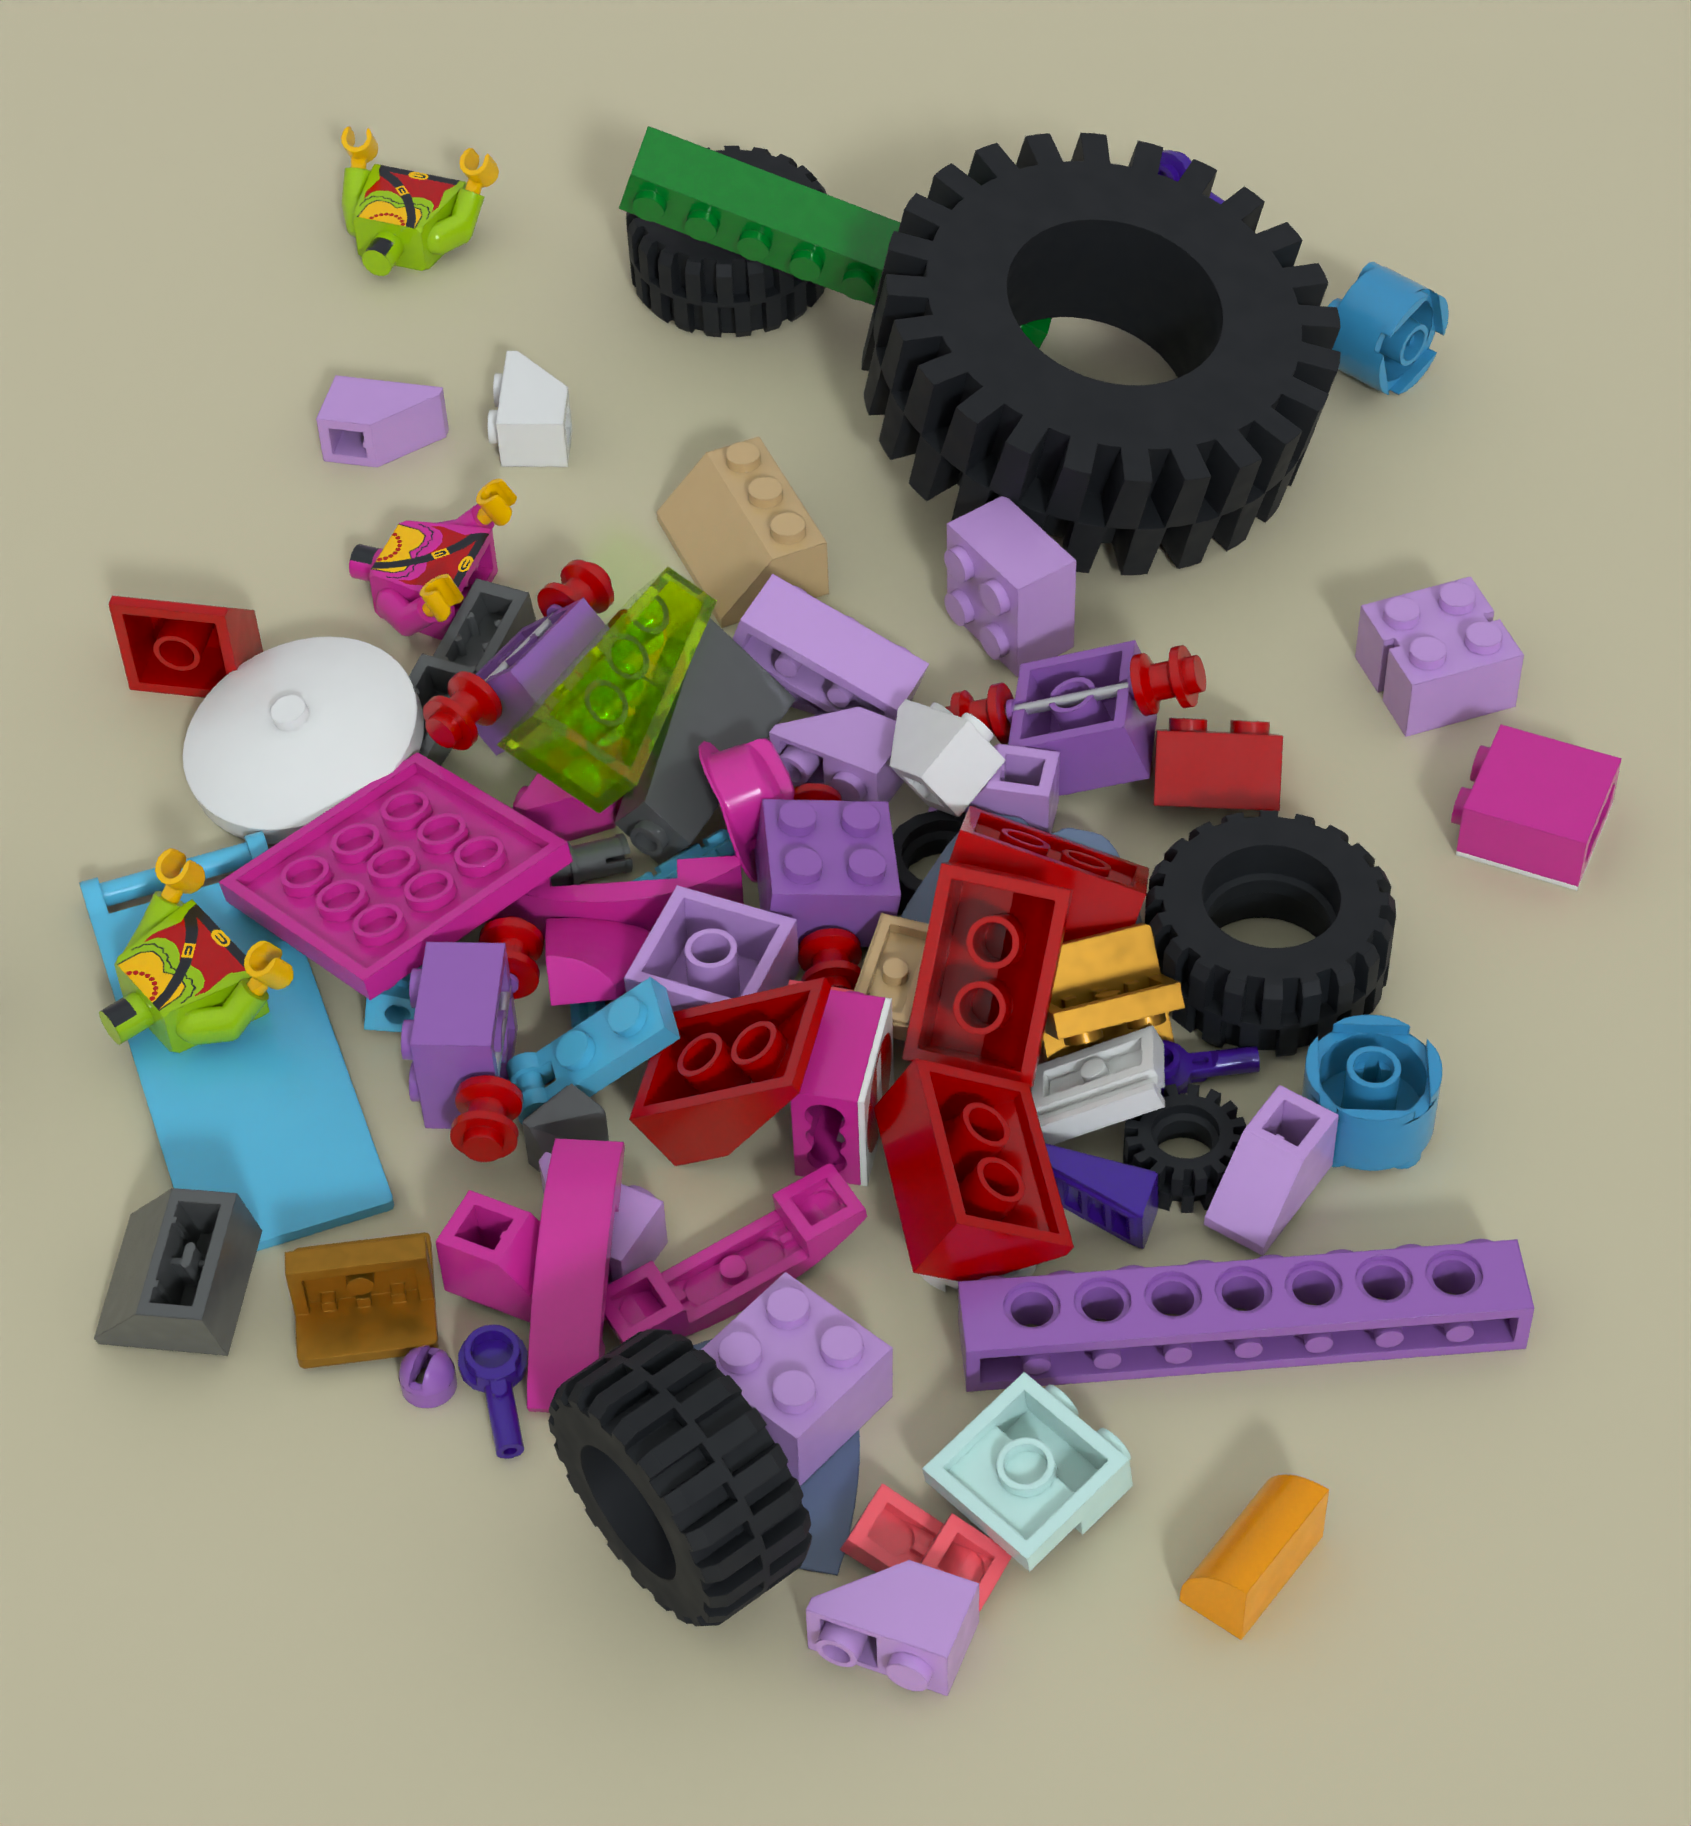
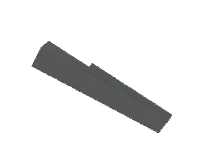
M476 578L434 655L421 654L409 675L420 699L422 709L434 696L439 695L450 698L447 686L449 680L456 673L466 671L476 674L523 627L536 621L529 592ZM424 719V735L419 753L441 766L453 748H445L437 744L429 736Z

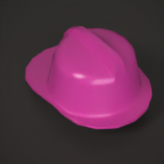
M759 738L719 751L710 742L703 741L698 746L704 773L720 803L738 859H741V866L745 874L752 882L757 883L754 849L762 799L793 800L794 787L791 777L773 743L767 738Z

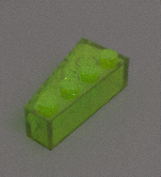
M670 567L665 568L622 606L501 739L497 746L597 813H601L637 786L717 600Z

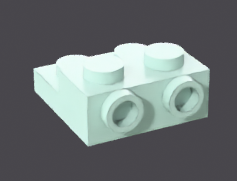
M1025 1372L922 1468L926 1483L1029 1572L1074 1528L1083 1535L1133 1486L1130 1467L1131 1455L1121 1440L1105 1428H1100L1097 1431L1092 1429L1078 1417L1077 1408L1064 1392L1051 1384L1043 1388Z

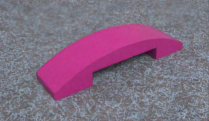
M736 855L677 859L678 878L552 886L550 877L544 884L535 887L500 911L492 920L507 916L522 918L535 925L541 931L544 939L546 919L572 917L610 920L651 931L677 885L744 904L741 859H738Z
M555 1138L543 1198L533 1281L527 1375V1409L529 1412L549 1413V1407L557 1388L563 1382L605 1355V1345L602 1336L614 1214L619 1212L625 1152L624 1142Z
M830 1162L772 1194L775 1206L774 1211L660 1273L654 1262L650 1261L608 1284L604 1318L621 1343L646 1329L671 1330L673 1334L688 1336L711 1327L743 1311L783 1273L786 1272L796 1279L817 1264L867 1218L865 1207Z

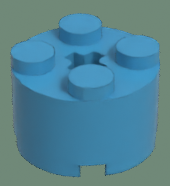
M1375 262L1368 263L1362 269L1357 281L1350 287L1343 299H1334L1328 305V307H1337L1340 317L1341 328L1332 350L1341 352L1338 370L1389 395L1390 390L1398 395L1408 391L1425 374L1437 352L1429 349L1435 332L1443 336L1445 334L1449 317L1446 299L1433 290L1390 268Z
M1381 1015L1347 1017L1334 1023L1332 1032L1322 1037L1319 1041L1317 1036L1309 1046L1305 1061L1302 1096L1339 1115L1333 1165L1331 1167L1346 1166L1367 1171L1391 1168L1407 1169L1417 1164L1421 1158L1422 1151L1431 1140L1442 1081V1062L1436 1048L1428 1039L1425 1046L1420 1040L1409 1034L1410 1026L1398 1019Z

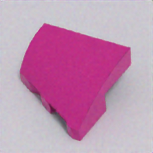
M568 917L546 919L545 957L551 1006L616 1000L625 994L624 977L650 931L634 925L594 918Z

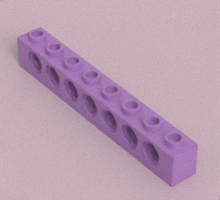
M1474 1239L1461 1244L1435 1246L1406 1244L1395 1249L1356 1252L1339 1249L1326 1254L1290 1257L1265 1255L1257 1259L1224 1262L1197 1260L1184 1265L1158 1267L1128 1265L1117 1270L1079 1273L1061 1270L1048 1275L1013 1278L987 1276L978 1280L958 1282V1325L966 1392L1006 1389L1023 1372L1041 1386H1047L1048 1384L1063 1385L1526 1349L1535 1309L1518 1239L1501 1241ZM1238 1308H1240V1309H1246V1310H1248V1311H1241V1310H1237V1309H1238ZM1165 1314H1176L1179 1316H1168ZM1095 1319H1105V1320H1109V1321H1103V1322H1102V1321H1096ZM1034 1324V1325H1038V1326H1037V1327H1028V1326H1024V1325Z

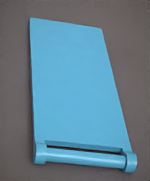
M263 831L244 836V843L187 858L186 862L192 860L201 865L205 872V879L236 871L269 848ZM155 868L99 883L98 877L79 882L115 1001L123 998L114 964L117 957L123 953L150 902L109 913L107 907L152 895L155 891H163L166 884L157 878ZM219 883L201 887L192 894L183 893L180 900L185 904L193 899L245 955L251 946L259 941H268L282 950L281 959L292 966L293 980L284 989L275 990L270 987L267 989L269 995L267 1002L270 1012L251 1021L241 1036L234 1041L197 1045L177 1053L170 1052L149 1028L128 1040L173 1188L237 1193L262 1229L257 1251L392 1210L394 1208V1201L307 956L225 900Z

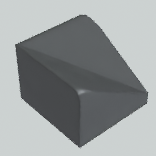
M572 1083L554 1095L522 1122L528 1163L539 1172V1160L545 1152L552 1154L555 1138L609 1141L604 1109Z

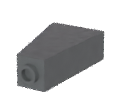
M709 616L681 636L672 646L615 820V824L630 837L633 845L642 853L649 855L659 865L691 845L720 805L704 773L699 758L698 746L701 742H710L719 751L759 738L768 739L771 729L781 721L796 700Z

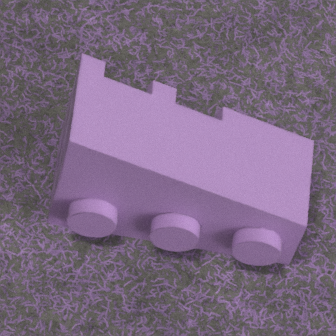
M774 574L771 575L740 619L733 636V640L796 699L791 707L815 714L814 716L859 706L896 720L899 706L905 699L912 701L929 666V663L913 655L906 648L894 644L861 625L854 618L840 613L807 594L803 589L786 582Z

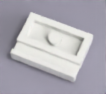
M1152 1025L1039 1064L1031 1093L1045 1143L1054 1145L1164 1108L1165 1100L1161 1095V1088L1165 1087L1164 1043Z

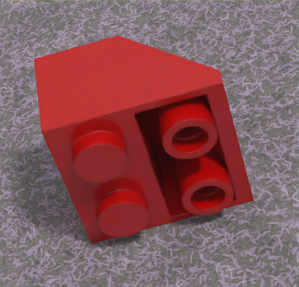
M1169 718V730L1156 729L1153 805L1280 811L1283 735L1269 734L1270 722L1230 720V732L1207 731L1206 719Z

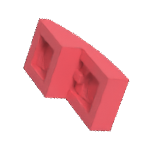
M883 1483L871 1498L840 1548L842 1552L875 1572L911 1560L979 1583V1612L1012 1558L991 1538L952 1513L943 1524Z

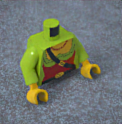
M350 126L346 127L341 135V142L351 158V167L344 170L342 211L347 231L356 238L358 254L362 257L363 265L368 271L377 276H385L389 274L393 266L419 271L428 270L445 253L467 243L471 239L485 198L480 195L481 190L492 185L497 180L499 174L496 162L488 153L485 155L482 166L477 169L479 166V155L475 150L468 148L463 152L459 164L463 173L468 177L467 183L465 181L374 164L370 171L366 169V165L378 153V143L371 130L367 128L365 143L359 147H354V132Z
M173 848L167 849L158 857L155 866L157 878L166 885L163 891H155L140 924L123 953L117 957L114 964L123 998L101 1010L99 1017L110 1037L119 1045L149 1028L170 1052L180 1053L197 1045L230 1042L238 1039L251 1021L270 1012L267 1002L269 999L267 989L270 987L279 990L290 985L293 980V969L289 963L281 959L282 950L268 941L255 943L245 955L193 899L184 904L180 900L182 894H192L198 891L204 885L205 872L202 866L192 860L186 862V855Z

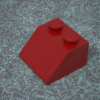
M112 596L108 604L130 690L205 698L227 674L236 671L239 665L263 652L255 610Z

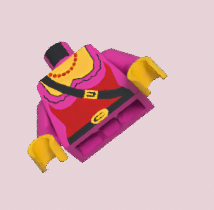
M498 478L483 486L476 496L478 504L457 519L437 523L407 520L397 525L383 549L363 544L355 546L349 562L350 576L370 582L375 612L402 636H412L420 632L442 640L476 578L492 582L496 576L498 568L492 528L494 524L503 526L510 521L512 509L509 506L515 504L517 496L504 480Z

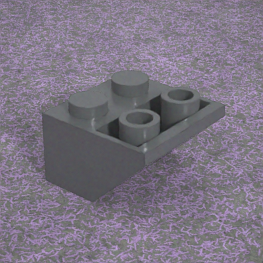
M171 1188L130 1214L94 1336L98 1344L228 1356L262 1234V1229L237 1193Z

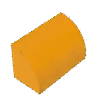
M1276 1475L1268 1479L1183 1584L1179 1601L1242 1640L1323 1537L1329 1489L1314 1481L1295 1475Z

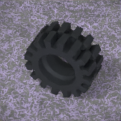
M1176 1084L1166 1085L1164 1087V1108L1128 1119L1125 1122L1123 1163L1158 1173V1208L1170 1211L1172 1201L1182 1202L1181 1213H1193L1194 1201L1200 1200L1204 1210H1208L1240 1137L1246 1128L1244 1118H1237V1106L1230 1100L1220 1107L1221 1093L1210 1089L1206 1098L1199 1096L1200 1085L1188 1084L1187 1094H1178ZM1174 1138H1190L1205 1144L1210 1149V1152L1196 1158H1179L1167 1154L1159 1148V1145Z

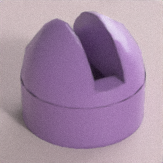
M423 1345L410 1350L402 1359L399 1381L402 1394L410 1404L419 1408H434L451 1399L457 1388V1377L454 1363L445 1351ZM426 1368L422 1384L415 1382L421 1369Z

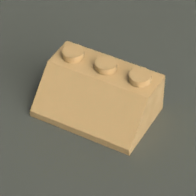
M759 436L706 452L657 511V521L721 628L739 623L772 574L803 589L814 598L829 594L827 542Z

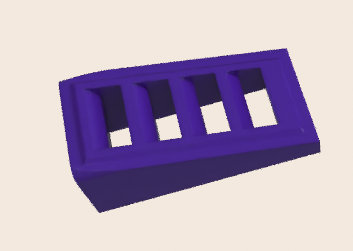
M1045 1143L1063 1208L1128 1244L1144 1249L1158 1212V1173Z

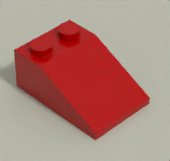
M825 977L674 1011L673 1014L680 1039L649 1058L629 1120L674 1166L730 1155L800 1093L832 987L830 982Z

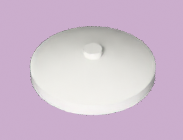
M313 637L288 642L268 649L242 663L236 671L227 674L207 694L190 722L184 741L183 768L186 780L205 814L220 828L242 839L246 835L263 831L267 844H277L364 786L392 773L404 760L413 754L419 753L424 735L423 709L406 671L391 655L378 647L344 637Z

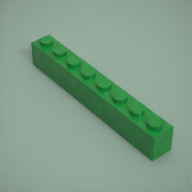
M650 126L647 127L619 209L634 214L643 220L655 222L689 235L698 241L713 244L739 254L748 260L763 263L792 274L798 279L813 282L842 293L853 300L863 301L873 306L875 305L893 231H899L900 222ZM1052 318L1036 320L1020 326L1025 335L1037 348L1041 347L1046 338Z

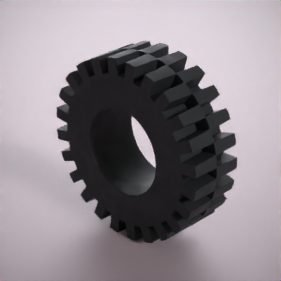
M1045 133L1025 136L1016 165L998 143L987 145L975 150L968 175L950 163L934 175L928 198L915 193L909 200L903 212L899 231H893L862 355L861 370L869 371L863 394L868 415H884L879 442L890 460L915 454L909 484L924 500L928 501L956 484L960 487L952 520L1003 496L1009 498L1047 534L1063 537V549L1076 560V572L1089 573L1101 543H1112L1121 575L1148 574L1160 543L1177 569L1190 567L1201 563L1211 538H1214L1226 551L1246 540L1255 517L1266 523L1278 509L1287 486L1292 485L1329 396L1328 393L1340 364L1341 352L1332 350L1341 328L1337 307L1320 306L1328 286V280L1319 263L1294 266L1303 240L1288 222L1257 234L1255 233L1265 201L1245 186L1222 204H1219L1210 198L1217 170L1196 159L1192 160L1177 182L1168 177L1158 175L1164 147L1137 141L1128 166L1111 164L1107 135L1080 133L1071 161L1063 162L1051 134ZM1056 317H1074L1102 322L1126 331L1149 345L1168 363L1177 378L1150 385H1122L1092 379L1076 373L1048 357L1032 343L1020 326L1032 321Z

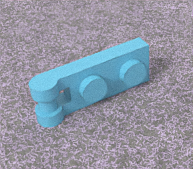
M649 977L539 1051L524 1052L512 1057L506 1065L509 1081L514 1083L523 1094L522 1111L518 1116L519 1122L522 1124L525 1118L571 1083L591 1097L680 1039L666 988ZM556 1078V1081H554L553 1083H551V1084L548 1085L547 1087L544 1086V1085H546L547 1083H549L550 1081H552L553 1079Z

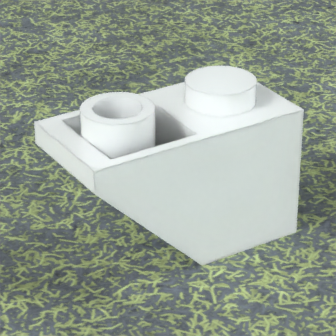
M507 351L504 372L495 373L493 396L495 407H498V410H489L488 439L490 444H498L501 467H568L573 432L568 387L519 351Z
M907 699L898 708L889 766L927 806L960 817L1006 760L991 745L990 741L994 737L991 730L969 713H964L962 717H958L936 702H933L928 707Z

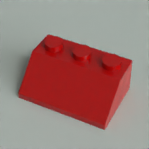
M969 806L949 862H960L1018 874L1073 890L1063 942L1135 925L1146 896L1149 876L1148 867L973 806Z
M960 862L941 863L902 1059L913 1061L915 1058L1027 1083L1032 1088L1034 1086L1073 890L1022 875Z
M915 1058L874 1107L913 1273L958 1282L973 1281L987 1276L1004 1275L1066 1256L1074 1248L1029 1084Z

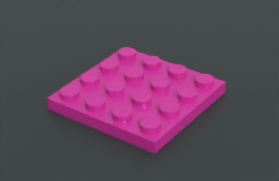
M417 752L404 760L392 773L364 786L219 881L225 900L357 992L372 1000L382 992L394 987L398 981L410 974L413 968H419L423 964L426 942L458 941L484 922L493 919L500 911L535 887L544 884L551 876L572 863L573 860L567 841Z

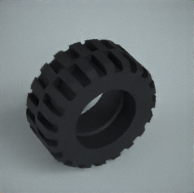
M724 146L725 150L715 151L827 194L824 187L803 165L797 168L796 162L783 154L775 157L769 153L768 149L753 147L752 151L740 150L739 146ZM626 213L632 284L636 287V294L657 317L666 323L672 320L675 321V325L681 330L693 333L695 329L702 330L706 336L721 337L722 333H736V337L751 336L752 331L764 329L766 333L778 329L782 321L786 319L793 322L806 312L807 306L812 308L826 288L810 281L798 279L792 274L763 263L748 260L739 254L713 244L698 241L689 235L655 222L643 220L634 214Z
M1260 810L1258 817L1244 818L1243 812L1226 815L1222 818L1219 825L1213 826L1209 821L1189 832V841L1181 838L1164 853V860L1157 864L1149 879V892L1146 893L1145 924L1152 928L1160 972L1162 975L1180 982L1185 1008L1173 1011L1172 1019L1190 1033L1198 1029L1202 1032V1039L1205 1042L1221 1049L1225 1043L1238 1046L1239 1048L1257 1046L1258 1050H1274L1276 1057L1295 1055L1298 1047L1307 1045L1309 1047L1317 1036L1319 1041L1322 1037L1332 1032L1334 1023L1344 1018L1371 1014L1381 1000L1382 988L1387 984L1396 920V904L1394 898L1390 895L1391 884L1385 872L1379 866L1374 867L1375 859L1359 843L1351 846L1348 843L1349 836L1345 832L1332 825H1329L1326 829L1315 825L1314 818L1296 814L1295 819L1278 817V811ZM1273 918L1293 923L1307 930L1316 938L1297 946L1266 948L1241 942L1229 936L1220 928L1243 919Z
M646 1329L645 1331L638 1332L563 1382L557 1388L549 1407V1413L551 1414L548 1420L549 1428L556 1438L554 1447L558 1458L564 1463L568 1472L566 1476L574 1492L579 1494L586 1507L585 1512L595 1527L598 1526L608 1541V1547L617 1559H621L629 1568L631 1576L643 1589L647 1588L654 1595L655 1601L666 1611L673 1610L677 1619L682 1622L694 1624V1626H717L802 1566L812 1540V1535L809 1532L811 1519L809 1511L803 1506L801 1501L804 1495L799 1482L791 1475L787 1466L789 1461L781 1446L773 1441L765 1428L766 1422L755 1407L752 1409L741 1394L742 1389L730 1375L725 1376L717 1368L716 1361L704 1350H696L692 1341L685 1336L673 1334L671 1330Z

